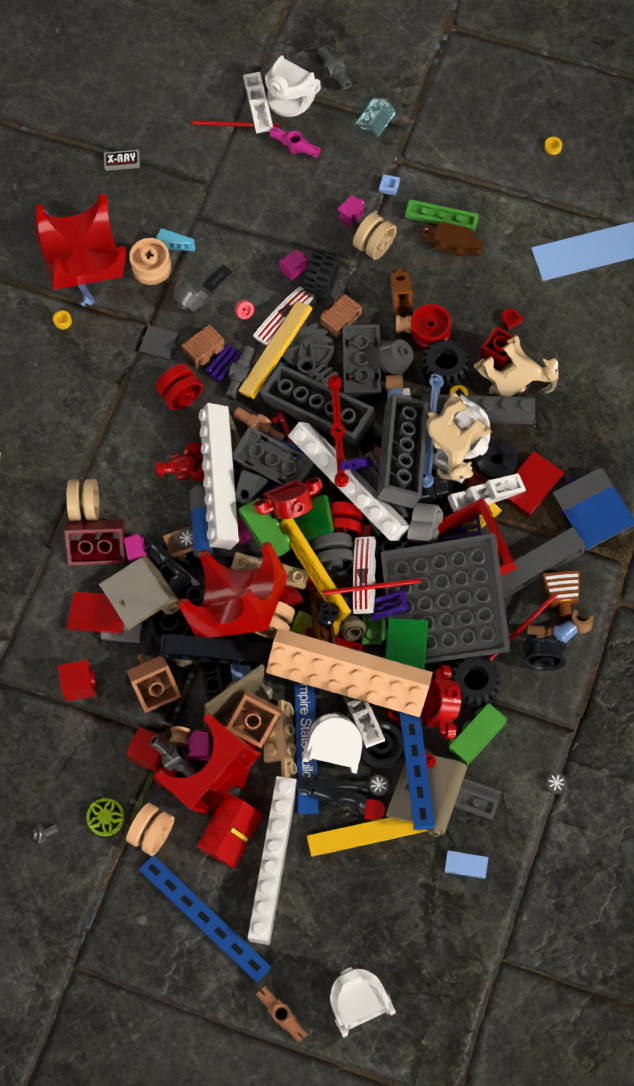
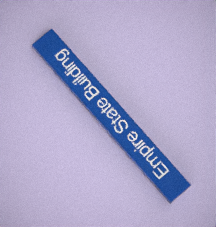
M295 681L297 782L299 788L301 776H318L317 759H308V762L302 761L309 730L316 721L315 687ZM298 791V814H319L318 799L311 797L310 794L307 796V793Z

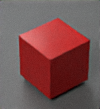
M496 326L481 347L480 360L482 358L486 360L492 356L494 360L493 367L501 371L512 362L503 347L508 345L507 340L512 338L513 335Z
M88 660L58 665L62 694L67 702L96 696L94 686L96 685L95 674Z
M139 727L130 742L127 756L130 762L156 772L160 768L162 761L160 753L150 746V740L158 734ZM158 735L169 745L167 738Z

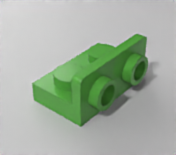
M370 613L363 615V622L366 625V631L362 636L363 646H386L388 634L386 621H388V617L372 621Z

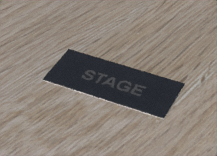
M222 265L202 286L212 293L232 271L225 265Z

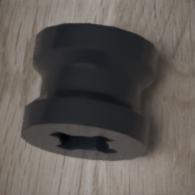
M331 602L322 603L316 614V621L324 627L332 626L339 613L338 607Z

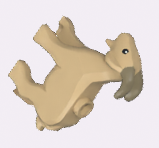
M517 335L507 340L508 345L503 347L512 362L501 371L494 369L492 356L486 360L482 358L474 364L475 369L492 382L489 393H494L499 397H510L515 393L520 394L531 381L549 382L543 390L545 393H550L554 391L558 382L557 359L546 360L543 358L545 366L542 368L522 351Z
M455 392L445 403L440 414L435 412L427 414L429 419L426 426L429 435L433 438L432 444L437 449L442 448L448 454V473L443 472L440 467L436 470L438 476L443 480H461L472 477L473 472L470 469L472 462L463 465L462 462L472 444L481 436H486L492 432L479 419L465 431L453 422L455 413L468 409Z

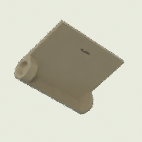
M149 556L137 559L99 584L128 630L161 609L165 614H174L179 610L178 603L180 600Z
M261 664L236 683L232 682L226 687L225 691L204 705V717L210 713L221 724L227 722L244 689L266 701H270L273 691L268 684L263 683L264 665ZM204 721L206 731L213 738L210 727Z
M434 756L436 764L433 768L427 769L435 827L427 830L430 835L439 837L446 832L467 766L456 760ZM404 763L386 816L413 823L406 764Z

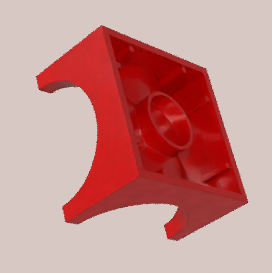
M100 194L95 204L88 210L71 217H54L44 211L43 205L35 206L34 233L53 290L123 277L126 250L124 246L117 247L114 242L109 223L106 194Z
M264 542L261 546L263 553L261 565L245 571L225 567L218 563L208 551L201 552L199 558L203 565L206 580L203 602L199 607L192 604L187 598L180 599L178 603L196 637L212 638L268 630L288 579V575L270 542Z
M208 713L203 720L211 729L214 747L207 765L200 772L186 778H174L160 770L154 776L189 809L206 815H210L222 801L226 792L228 793L261 755L249 742L225 727L226 722L221 724Z

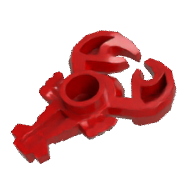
M197 442L188 443L181 456L177 452L170 455L172 460L166 462V464L156 462V474H159V477H163L164 473L176 474L177 480H187L186 474H188L193 480L203 482L205 476L202 463L198 466L197 470L194 469L197 465V459H203L202 455L199 454L201 453L202 445Z

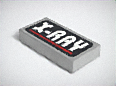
M139 150L104 152L105 171L140 168Z

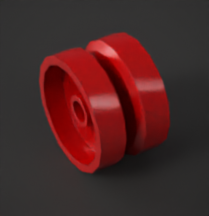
M426 304L414 311L411 317V339L413 344L425 351V349L428 350L430 344L434 345V341L438 340V342H441V339L449 341L451 317L447 310L436 304Z
M179 364L170 368L158 379L155 385L156 391L162 398H165L164 401L168 407L174 411L181 410L193 403L200 396L204 387L201 381L194 376L193 371L187 364Z
M329 503L334 532L331 533L349 534L352 537V541H355V538L362 537L361 522L363 521V512L354 503Z

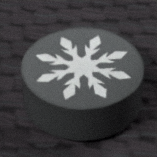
M189 528L180 530L177 535V541L182 547L189 548L193 546L192 530Z
M553 773L549 775L546 787L551 793L560 794L565 790L567 781L562 774Z
M382 775L373 776L369 782L370 792L375 796L385 795L389 790L387 778Z

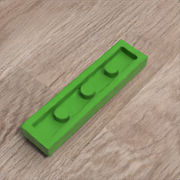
M409 199L405 218L438 225L440 222H447L471 229L475 233L479 214Z

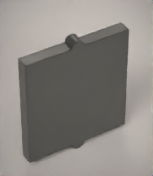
M148 325L145 336L142 337L143 341L139 353L170 360L173 349H176L175 344L179 333Z

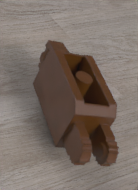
M440 222L437 227H423L421 238L433 243L432 248H436L438 251H446L456 256L467 257L468 254L481 256L483 253L484 241L474 238L471 229L447 222Z

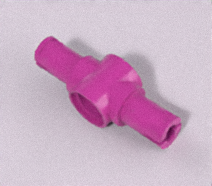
M274 126L270 132V137L283 142V145L288 146V150L293 154L304 152L314 158H317L320 154L321 148L308 143V140L304 139L299 131L285 132Z

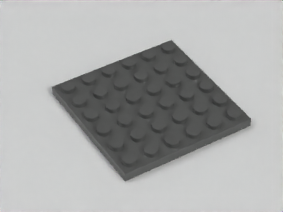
M496 534L381 552L384 583L421 578V583L386 587L385 594L388 595L404 590L408 601L407 605L409 606V610L388 616V621L389 618L429 621L425 664L511 652ZM401 597L386 601V603L399 600Z

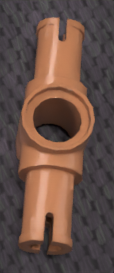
M240 407L236 409L233 417L246 424L247 428L250 426L273 439L277 438L285 441L286 435L274 429L273 425H271L272 422L262 414L257 416L255 414L251 415Z
M264 986L261 990L265 996L260 991L256 996L268 1008L267 1011L274 1021L284 1030L286 1029L297 1043L301 1042L302 1038L298 1034L305 1038L308 1033L297 1023L296 1017L291 1013L289 1007L283 1004L280 999L277 1000L267 987ZM280 1009H284L288 1013L284 1020L276 1018V1013Z

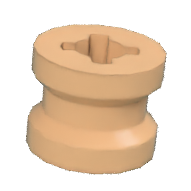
M396 315V333L406 332L411 334V315L406 317Z
M180 726L171 727L172 737L169 739V744L172 746L188 747L189 741L187 738L191 730Z

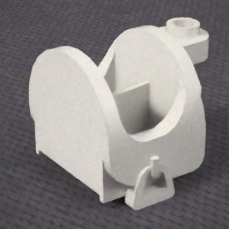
M282 55L265 75L269 107L281 116L293 117L305 112L313 102L315 94L321 89L320 80L314 78L313 72L310 73L284 59Z
M460 395L459 397L468 409L455 413L453 422L463 431L468 429L477 419L490 428V421L486 412L479 405ZM490 434L478 438L470 447L465 459L474 458L479 455L483 456L489 447L487 445L490 440Z
M332 712L331 714L321 716L312 724L309 730L302 761L308 762V759L311 760L313 758L350 767L351 773H357L362 750V738L359 730L342 713Z
M348 968L341 972V975L332 986L330 995L331 1006L336 1018L335 1023L339 1027L343 1038L348 1036L349 1029L383 1013L390 1014V1016L396 1014L391 999L386 994L382 983L374 974L367 970Z

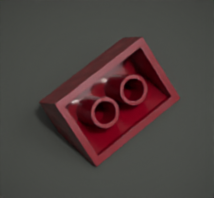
M124 519L67 522L65 540L68 566L125 564L126 548L124 538H126Z

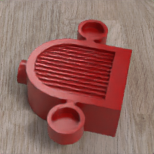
M313 478L308 480L306 484L295 480L263 493L264 499L253 503L254 510L261 515L271 513L278 519H291L301 516L312 509L313 504L310 496L319 493L323 487L321 479Z
M440 665L435 671V679L430 682L423 712L425 727H439V731L444 739H454L456 726L453 720L457 718L460 711L461 691L458 683L455 680H450L451 668L448 665Z

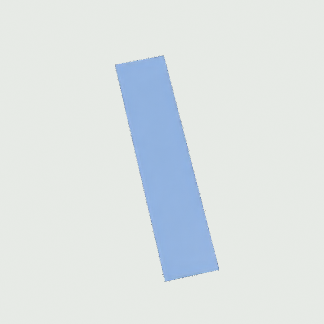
M634 222L531 247L543 281L634 258Z

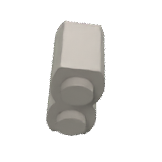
M416 503L407 539L412 544L427 545L433 544L438 540L439 530L437 528L439 523L443 521V512L438 505Z

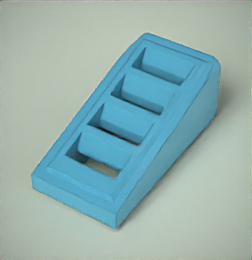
M160 229L156 237L169 250L195 251L196 249L194 239L165 229Z

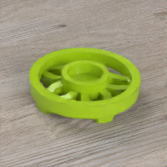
M102 798L91 804L87 811L86 819L89 828L95 834L111 836L117 833L123 826L125 814L117 801L110 798ZM107 802L104 805V809L102 808V806L98 805L100 803ZM110 803H112L111 809H107ZM115 805L119 808L120 813L113 812ZM97 807L100 811L96 812L94 808ZM91 812H93L97 817H93L90 821ZM116 815V816H119V817H121V818L114 819V816ZM95 820L99 821L97 824L91 825ZM112 822H119L118 826L112 830ZM102 825V829L104 832L97 831L94 828L100 827ZM109 825V832H107L105 826Z

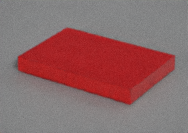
M533 452L515 473H519L526 491L509 497L506 500L528 516H531L564 476V472L536 452Z
M74 592L67 623L68 630L112 634L123 633L124 623L105 594Z

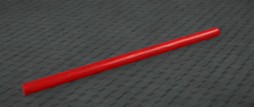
M192 121V125L255 127L254 122ZM272 123L273 127L279 128V123Z
M421 578L323 590V595L421 583Z
M556 593L546 600L509 636V643L558 597ZM492 654L488 658L492 661L498 654Z

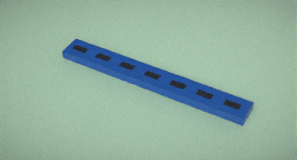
M399 711L414 830L433 829L435 823L421 718Z
M154 855L139 869L143 875L256 983L272 968Z

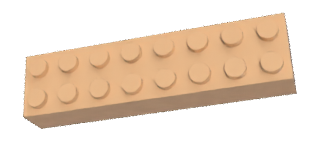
M278 628L266 670L268 674L417 717L421 715L433 673Z

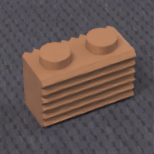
M344 294L341 298L338 297L334 301L331 309H326L322 313L321 326L338 338L343 333V325H351L362 314V307Z
M209 324L182 344V351L193 365L198 367L199 365H205L212 355L221 353L225 343L220 334Z

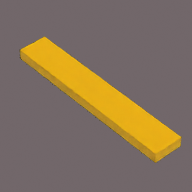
M298 301L295 303L238 390L240 394L252 399L256 397L312 311L310 305Z
M283 519L279 529L282 533L285 532L290 539L289 545L324 601L331 602L338 607L339 613L336 620L338 622L343 621L350 614L351 610L340 593L323 595V590L337 589L294 519Z
M389 817L308 835L307 839L311 857L422 833L428 830H414L413 823Z

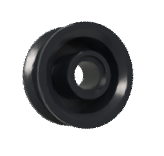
M489 440L487 445L489 447L485 454L476 457L475 467L477 472L485 481L514 475L518 463L516 449L505 440ZM499 459L501 463L495 464L492 460Z
M180 608L174 614H165L161 609L148 617V629L153 640L161 645V636L164 634L190 636L192 628ZM169 621L175 622L172 627L165 626Z
M556 636L527 638L523 644V650L526 654L522 659V663L525 667L537 671L561 669L566 665L563 653L566 651L567 646L564 642L557 640Z
M378 722L385 738L383 742L387 744V747L379 749L376 745L366 748L362 740L361 756L369 766L376 769H387L394 766L401 759L404 740L396 726L388 722Z

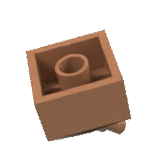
M142 653L137 656L141 665L126 671L145 713L181 697L165 658L161 656L147 661L145 654Z
M244 689L225 727L235 735L262 748L280 715V708Z

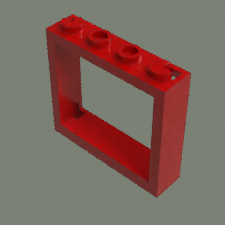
M484 498L444 517L437 528L439 536L482 514L490 534H496L498 551L503 560V563L500 564L501 577L517 569L493 513Z

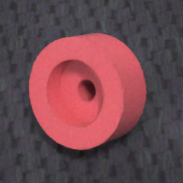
M240 300L235 305L234 311L241 319H248L253 315L254 307L249 301Z

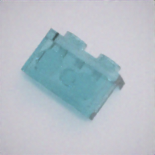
M373 98L360 115L356 126L358 129L372 130L374 135L379 137L396 111L388 99Z

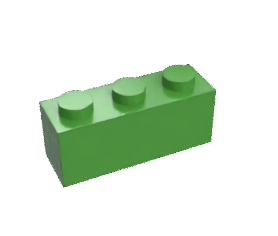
M257 498L239 509V517L261 548L264 542H270L279 557L289 551L290 539L285 532H281L279 529L280 524L275 517L272 518L269 513L261 515L255 512L253 503L260 500Z
M489 703L485 707L481 706L476 711V717L473 721L468 720L462 727L463 732L459 736L455 735V738L451 739L448 743L450 744L449 752L466 766L473 761L506 724L507 718Z

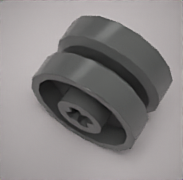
M328 533L318 536L310 542V547L327 574L343 572L354 566V552L351 551L353 543L352 537L349 534Z

